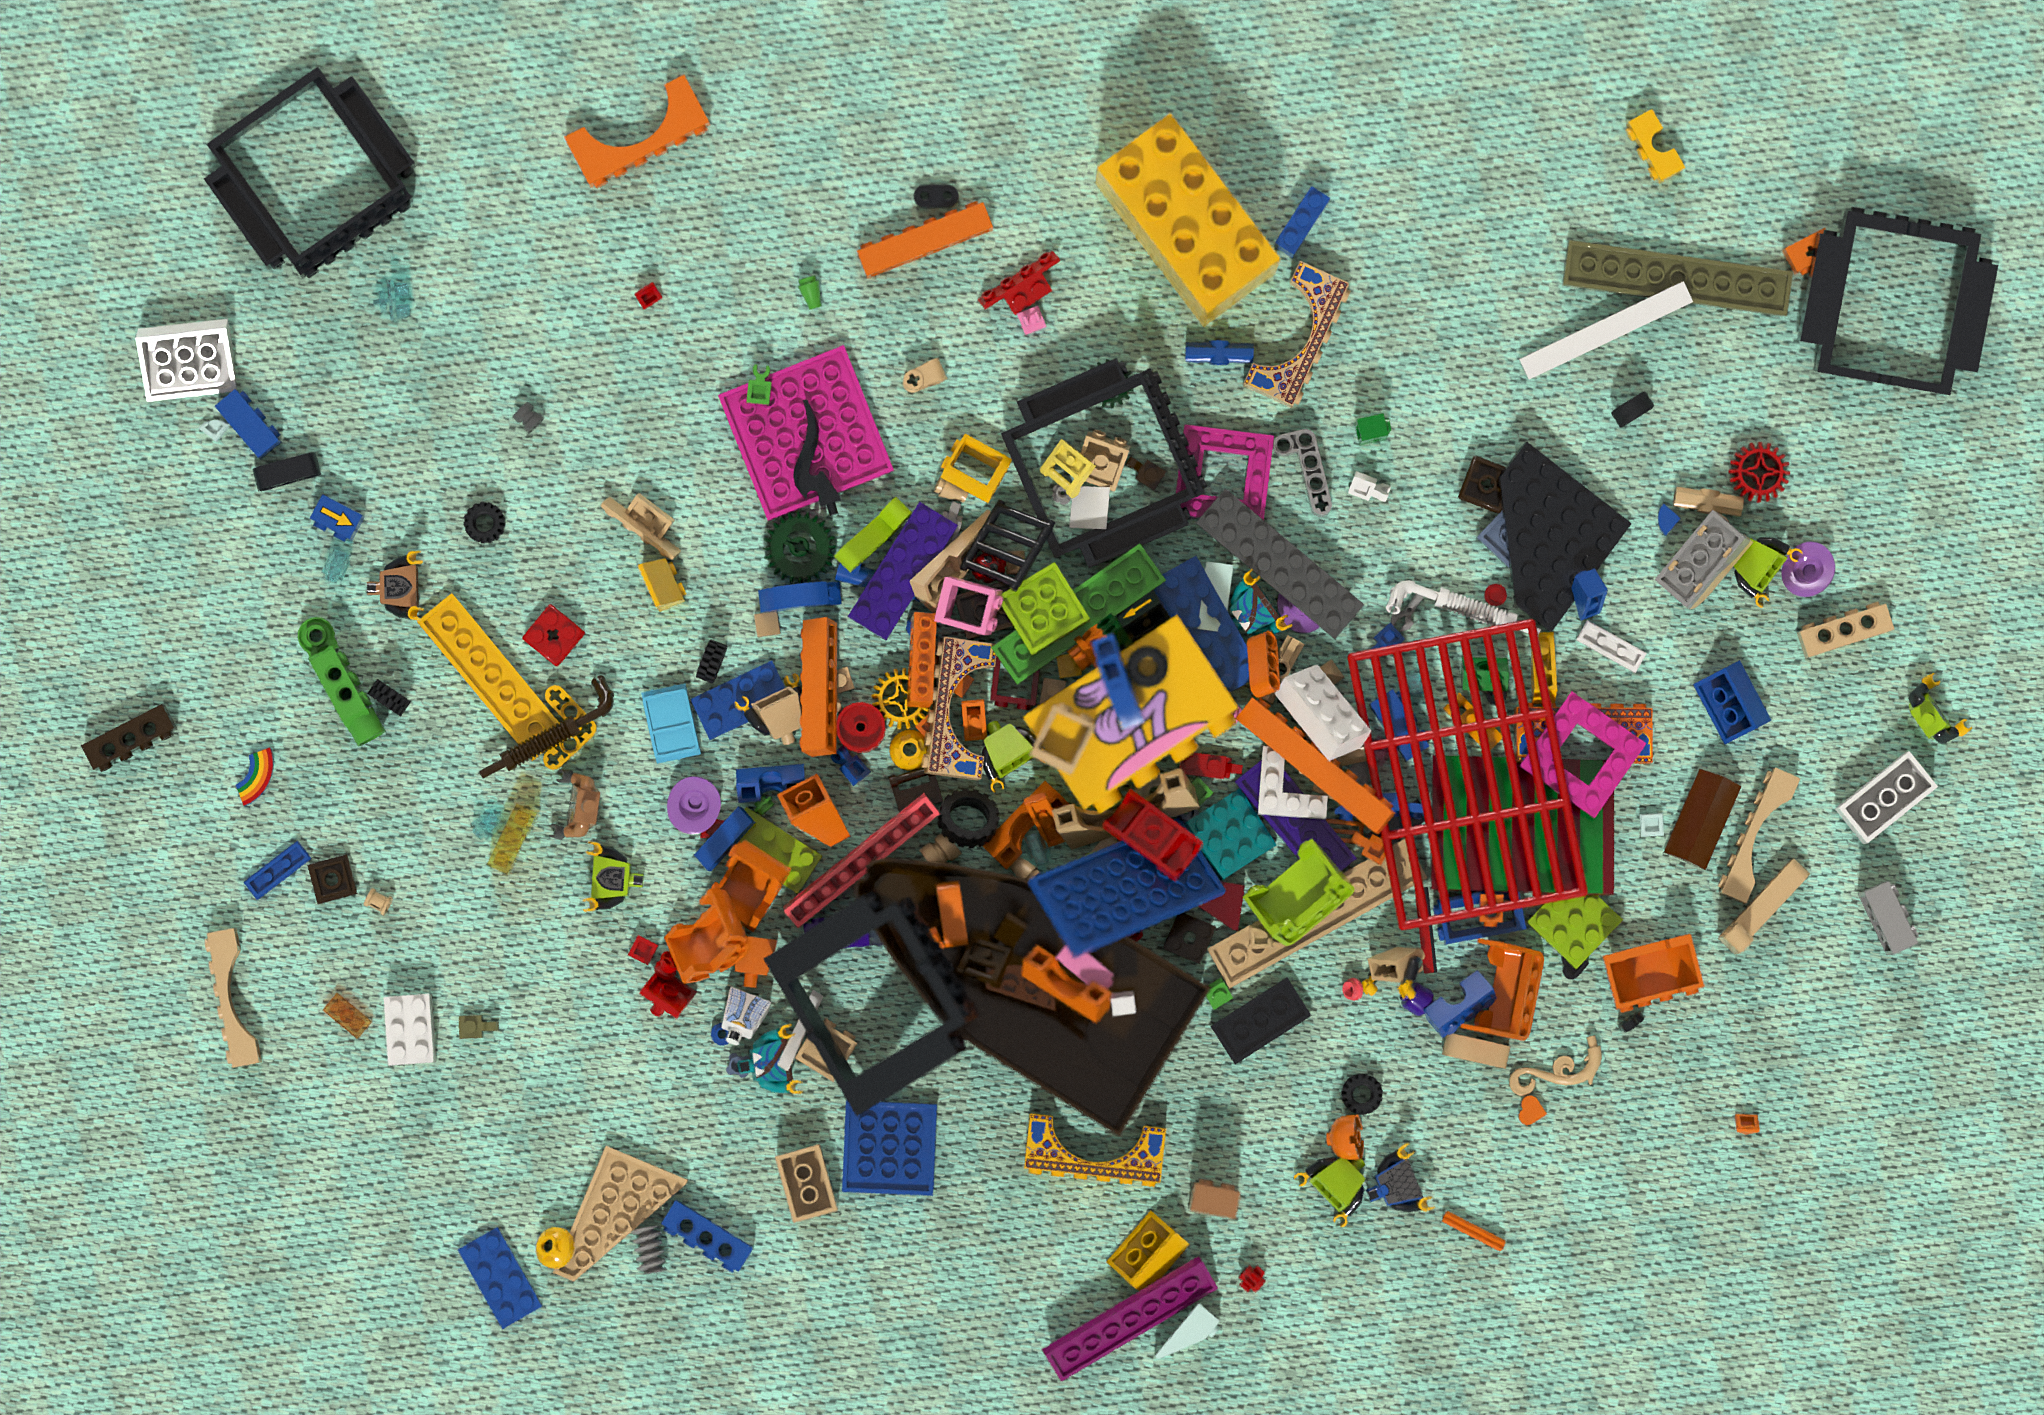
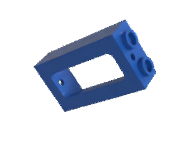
M1484 891L1472 893L1474 905L1479 904L1480 894H1486ZM1495 892L1497 895H1503V899L1510 901L1509 893ZM1463 895L1449 897L1451 909L1464 907ZM1438 899L1436 900L1437 905H1433L1434 915L1443 914L1441 902ZM1523 908L1512 910V920L1498 923L1497 927L1481 926L1453 931L1451 930L1450 922L1440 923L1441 927L1437 928L1439 940H1444V945L1526 930Z

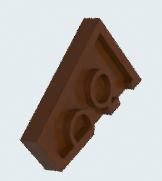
M1008 965L1003 975L1002 985L998 989L986 983L987 989L1055 1010V997L1023 977V965ZM986 967V973L992 975L994 969Z

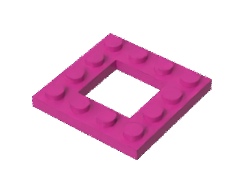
M1184 424L1183 433L1189 443L1186 449L1189 455L1194 454L1198 467L1195 468L1198 476L1201 475L1204 451L1249 456L1244 498L1239 500L1264 520L1274 436ZM1179 471L1176 493L1187 489ZM1200 495L1181 503L1182 508L1187 507L1191 517L1201 518L1218 497Z
M1571 691L1554 715L1560 748L1576 724H1578L1614 749L1589 786L1564 769L1570 802L1595 818L1647 743ZM1546 727L1536 741L1543 783L1560 794ZM1527 754L1520 767L1533 775L1529 754Z

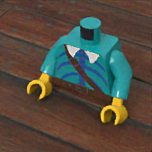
M1250 569L1235 587L1230 600L1232 605L1230 610L1235 616L1232 620L1237 629L1244 628L1247 634L1252 633L1255 636L1266 631L1276 634L1292 627V624L1286 625L1284 622L1288 615L1281 617L1261 587L1256 583L1260 576L1255 579L1252 578L1251 572L1253 569Z
M786 1024L781 1029L777 1028L760 1036L753 1043V1049L749 1050L750 1059L738 1061L739 1073H752L754 1082H758L760 1087L773 1093L791 1092L801 1094L803 1091H796L795 1085L803 1082L793 1080L791 1066L786 1071L777 1065L787 1045V1038L795 1036V1033L789 1035L786 1032V1028L792 1026V1024Z

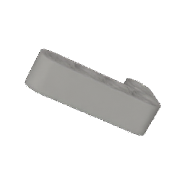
M1302 429L1277 436L1273 443L1274 453L1281 457L1293 454L1298 455L1311 511L1315 516H1326L1332 508V502L1315 434L1311 430ZM1301 435H1308L1311 438V444L1308 446L1301 445L1299 437ZM1280 440L1287 441L1289 449L1287 451H1280L1277 447V442ZM1306 457H1314L1317 465L1309 468L1305 465L1304 459ZM1311 479H1319L1322 487L1319 490L1312 489L1310 487ZM1325 493V495H1321L1322 503L1327 504L1323 512H1321L1320 508L1316 509L1318 497L1313 498L1312 495Z

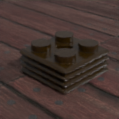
M1474 456L1459 492L1458 499L1499 514L1502 511V497L1498 477L1505 469V466L1479 456ZM1487 479L1491 480L1490 484L1493 486V488H1488V490H1484V486L1481 484V481L1485 482Z

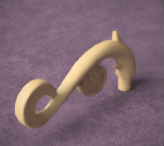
M1595 1035L1586 1037L1589 1048L1587 1049L1588 1055L1584 1058V1061L1588 1062L1580 1072L1573 1075L1563 1074V1068H1567L1569 1072H1572L1575 1064L1569 1056H1560L1553 1063L1554 1074L1529 1067L1514 1070L1509 1078L1511 1090L1519 1096L1529 1095L1533 1091L1536 1083L1533 1078L1527 1086L1519 1084V1076L1526 1073L1559 1085H1576L1586 1080L1591 1085L1602 1059L1601 1046H1598Z

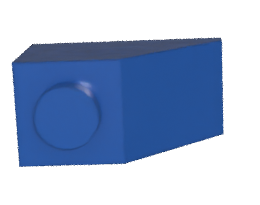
M1595 569L1579 572L1573 581L1572 592L1581 621L1601 613L1608 589Z

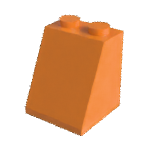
M818 774L777 794L792 825L830 847L850 837Z

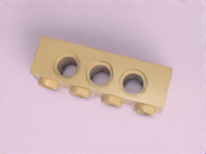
M1878 601L1866 605L1867 610L1858 612L1857 608L1844 612L1845 617L1837 619L1835 615L1823 619L1824 624L1815 626L1814 622L1801 626L1802 631H1799L1797 635L1805 659L1894 630L1887 605H1880ZM1863 616L1871 619L1872 625L1870 628L1862 626L1861 619ZM1841 623L1849 625L1850 633L1848 635H1843L1840 632L1839 627ZM1820 630H1825L1828 633L1829 639L1827 642L1819 640L1818 632Z

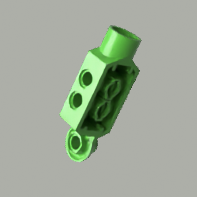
M313 617L307 619L298 630L297 638L299 645L308 653L309 662L357 746L374 740L385 733L386 730L374 708L369 707L372 702L367 693L360 691L358 685L361 682L355 672L349 671L347 666L350 665L347 656L344 652L338 651L340 647L335 639L333 626L323 618ZM316 630L322 632V639L319 642H313L311 638L312 633ZM341 670V677L338 680H334V672ZM347 690H352V697L349 700H344V693Z

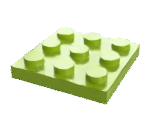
M1055 562L1024 580L1017 592L1009 589L1001 595L1003 597V610L1032 656L1091 621Z
M1586 895L1584 897L1543 904L1526 923L1563 956L1570 965L1577 969L1623 919L1598 895Z

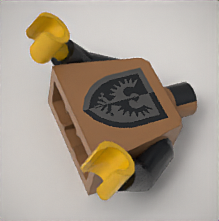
M410 551L407 555L398 557L387 564L384 571H380V581L367 582V595H380V603L385 606L386 611L398 618L422 621V618L417 617L418 611H424L423 608L419 607L418 566L412 564H422L423 560H416V555L421 553V551Z

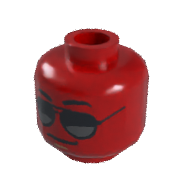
M982 553L973 560V562L1003 574L1005 573L1007 564L1002 559ZM972 571L978 581L982 580L985 583L994 581V579Z

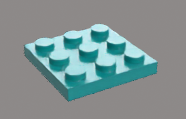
M1240 788L1184 823L1190 833L1203 841L1201 851L1220 881L1277 845Z

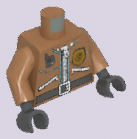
M559 769L558 771L563 773V778L557 779V782L572 783L567 826L550 825V828L555 829V833L549 835V837L562 840L564 837H584L587 835L588 830L596 824L600 792L595 787L594 780L591 777L573 773L572 770Z

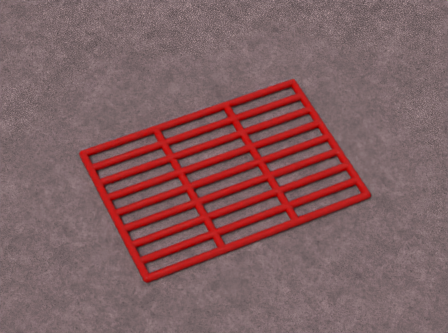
M1526 619L1349 653L1347 659L1357 712L1369 729L1370 726L1357 661L1371 658L1386 739L1372 741L1370 733L1364 742L1371 785L1376 791L1374 796L1382 800L1383 794L1374 750L1388 748L1403 825L1401 829L1390 831L1387 823L1381 831L1399 929L1408 930L1586 896L1588 889L1535 620ZM1528 629L1543 709L1529 711L1514 633L1517 630ZM1502 633L1506 635L1521 712L1507 716L1492 640V635ZM1483 637L1498 718L1487 720L1484 719L1469 641L1470 639ZM1459 641L1461 643L1476 721L1462 724L1447 644ZM1438 646L1453 722V726L1445 728L1439 727L1424 649ZM1412 650L1416 651L1431 729L1417 733L1402 652ZM1391 654L1394 657L1408 735L1398 737L1394 735L1380 662L1381 656ZM1545 718L1561 798L1547 801L1531 721ZM1521 722L1523 723L1538 803L1524 805L1509 728L1510 724ZM1499 726L1515 807L1502 809L1487 735V729ZM1478 731L1493 809L1492 812L1479 814L1464 733ZM1455 735L1470 810V816L1457 818L1441 738ZM1433 739L1448 820L1434 822L1419 744L1420 741ZM1410 744L1425 819V824L1412 826L1397 751V746ZM1557 808L1563 809L1578 886L1577 889L1564 891L1549 810ZM1540 812L1555 893L1545 895L1541 893L1526 814ZM1514 816L1518 817L1533 897L1519 899L1504 818ZM1495 820L1510 897V901L1502 903L1496 902L1481 824ZM1467 825L1473 826L1488 904L1474 908L1459 831V827ZM1450 829L1465 910L1454 912L1451 911L1436 831ZM1424 833L1428 834L1443 914L1429 916L1414 839V835ZM1405 837L1420 914V918L1412 920L1406 919L1391 841L1392 839Z

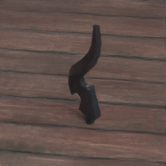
M806 399L803 402L807 414V434L794 468V482L805 499H807V494L810 491H816L819 495L820 507L827 506L829 515L833 516L838 514L835 503L841 501L839 494L823 471H820L816 476H812L809 473L819 440V428L813 409Z

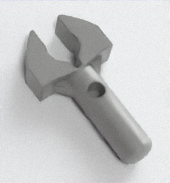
M1415 594L1404 611L1392 614L1391 624L1393 626L1398 618L1405 617V624L1399 632L1409 630L1414 622L1411 621V615L1424 598L1423 596Z

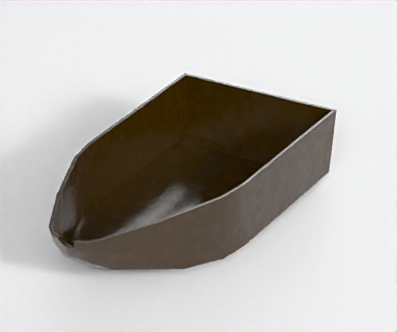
M880 858L872 860L866 865L865 876L860 881H856L854 893L856 900L874 890L876 895L881 898L885 909L895 902L910 896L930 929L936 927L945 946L936 884L959 880L968 945L972 937L995 944L997 939L994 938V935L1008 913L1028 925V928L1013 948L1014 954L1008 965H1023V960L1037 945L1055 957L1066 946L1029 886V880L1022 877L949 863ZM892 919L876 928L874 931L890 957L935 1016L943 1023L949 1020V1015L925 975L919 971L914 956ZM1128 936L1090 951L1088 954L1113 974L1111 979L1114 982L1107 990L1112 993L1133 991L1136 1013L1113 1016L1112 1003L1110 1001V1008L1097 1023L1056 997L1055 1010L987 989L986 982L970 977L963 978L957 975L958 979L964 984L968 996L976 1004L977 1011L980 1016L957 1028L958 1033L962 1035L964 1040L1119 1137L1211 990V987ZM968 945L945 947L942 949L946 959L952 964L956 975L957 968ZM1057 960L1061 969L1070 978L1079 983L1086 984ZM971 963L970 968L986 973L985 966Z

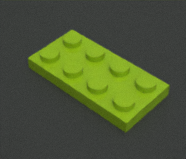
M746 807L744 810L754 820L755 824L739 842L742 843L744 840H747L790 867L791 872L784 885L799 894L823 856Z

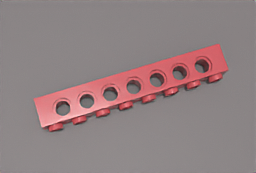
M923 793L783 906L784 912L796 927L799 928L864 876L867 864L875 859L886 858L940 814L939 810L927 795Z

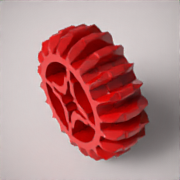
M1762 442L1757 443V449H1755L1753 443H1749V451L1746 447H1741L1740 450L1743 455L1736 452L1734 457L1738 461H1730V465L1736 467V469H1730L1728 473L1735 474L1736 477L1731 478L1729 481L1730 483L1737 481L1738 485L1733 489L1736 491L1741 487L1743 491L1740 493V497H1743L1746 493L1749 494L1747 501H1752L1753 497L1756 496V502L1760 503L1763 496L1764 500L1769 502V494L1777 498L1778 493L1776 489L1780 492L1785 490L1780 483L1788 484L1789 482L1788 479L1783 478V476L1790 475V471L1783 470L1784 467L1789 466V462L1781 463L1785 454H1781L1778 457L1776 455L1779 451L1778 447L1771 452L1770 443L1765 446V449H1763ZM1756 454L1754 466L1742 468L1745 459ZM1763 455L1774 462L1776 469L1766 466ZM1758 467L1767 472L1760 479L1752 472L1758 469ZM1742 475L1753 479L1755 489L1745 483ZM1777 476L1771 488L1762 490L1766 477Z

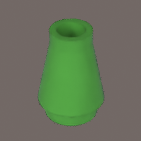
M813 275L798 280V288L809 310L821 307L820 285L816 276Z

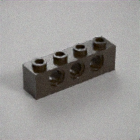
M161 704L81 745L92 769L96 771L100 769L101 772H104L113 767V762L119 759L123 762L133 757L132 752L138 749L145 751L154 746L152 742L158 739L164 741L174 735L173 731L177 730V727L166 706ZM149 723H154L156 726V731L152 735H147L145 732V727ZM133 733L136 737L135 743L128 746L125 743V737ZM108 744L115 746V753L111 756L105 754V747Z

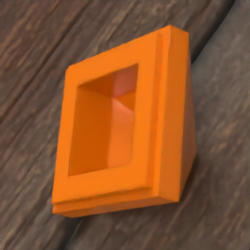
M1735 1114L1737 1132L1744 1135L1760 1132L1758 1115Z

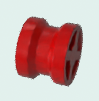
M670 951L664 952L660 957V961L654 966L655 973L664 980H672L676 975V971H678Z

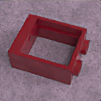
M996 656L990 701L995 702L994 706L1007 708L1008 704H1016L1017 709L1030 710L1031 706L1035 707L1040 669L1033 674L1030 699L997 695L1001 662Z

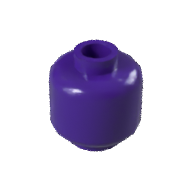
M1416 982L1411 985L1416 993L1415 997L1410 999L1406 995V998L1403 999L1400 995V1000L1404 1009L1416 1016H1422L1424 1014L1423 1009L1434 1002V994L1430 989Z

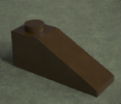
M1008 913L994 935V938L997 939L995 944L1006 948L1009 947L1013 950L1028 928V925Z

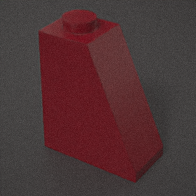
M1221 882L1226 890L1224 895L1197 907L1230 929L1238 931L1245 885Z

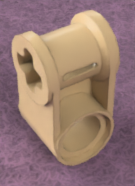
M939 358L932 359L908 371L903 379L905 390L915 393L947 380L948 378ZM911 376H913L914 379H919L917 381V386H914L913 384H908Z

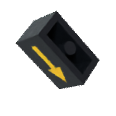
M1154 590L1116 615L1133 643L1171 619L1165 605Z

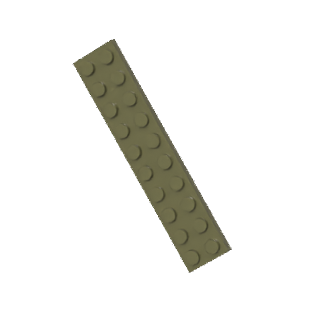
M1569 240L1562 286L1649 298L1684 281L1693 300L1690 304L1787 317L1793 271Z

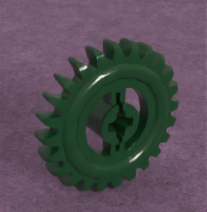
M799 510L796 517H793L791 512H788L787 520L780 516L781 524L773 521L772 524L775 530L767 529L771 537L763 538L765 542L769 543L768 546L762 548L764 551L769 552V554L764 556V559L772 560L768 564V568L776 566L773 574L777 575L782 572V581L789 576L790 584L794 582L795 578H798L799 584L803 583L804 578L810 583L811 576L819 580L818 572L821 571L826 574L827 571L824 566L833 565L828 558H835V554L830 552V550L836 549L837 546L830 544V542L836 537L827 535L832 528H823L826 523L825 520L817 523L818 515L810 519L809 511L806 512L804 517L801 516ZM798 531L810 534L816 542V552L810 549V545L804 537L799 536L791 539L788 536ZM800 542H804L803 546L808 552L800 550L796 553V548L792 543L800 544ZM783 545L789 546V550L794 557L803 558L807 556L811 560L805 564L790 562L784 555Z

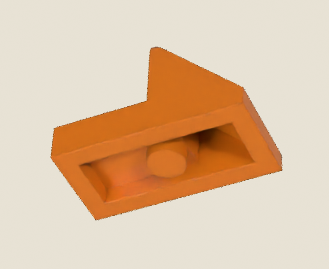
M984 699L961 701L965 741L984 740L987 737Z

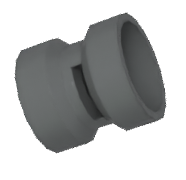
M526 402L513 415V419L516 422H523L524 429L531 433L544 420V416L541 413L532 412L533 406Z

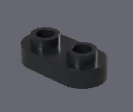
M921 185L914 192V202L918 207L925 209L951 208L957 204L959 199L958 191L952 185ZM949 192L952 197L946 200L943 198V194ZM922 193H928L929 198L927 200L921 199Z

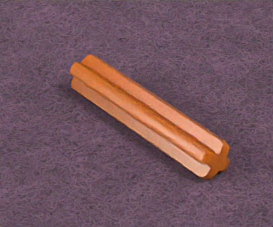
M1449 1211L1445 1212L1442 1218L1443 1223L1498 1251L1503 1250L1506 1243L1504 1239Z

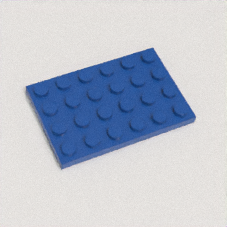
M1197 555L1162 574L1166 581L1154 589L1155 593L1165 605L1171 618L1178 614L1229 693L1250 682L1247 644L1229 612L1226 610ZM1201 600L1207 606L1208 615L1215 617L1221 624L1218 631L1198 629L1201 624L1199 617Z

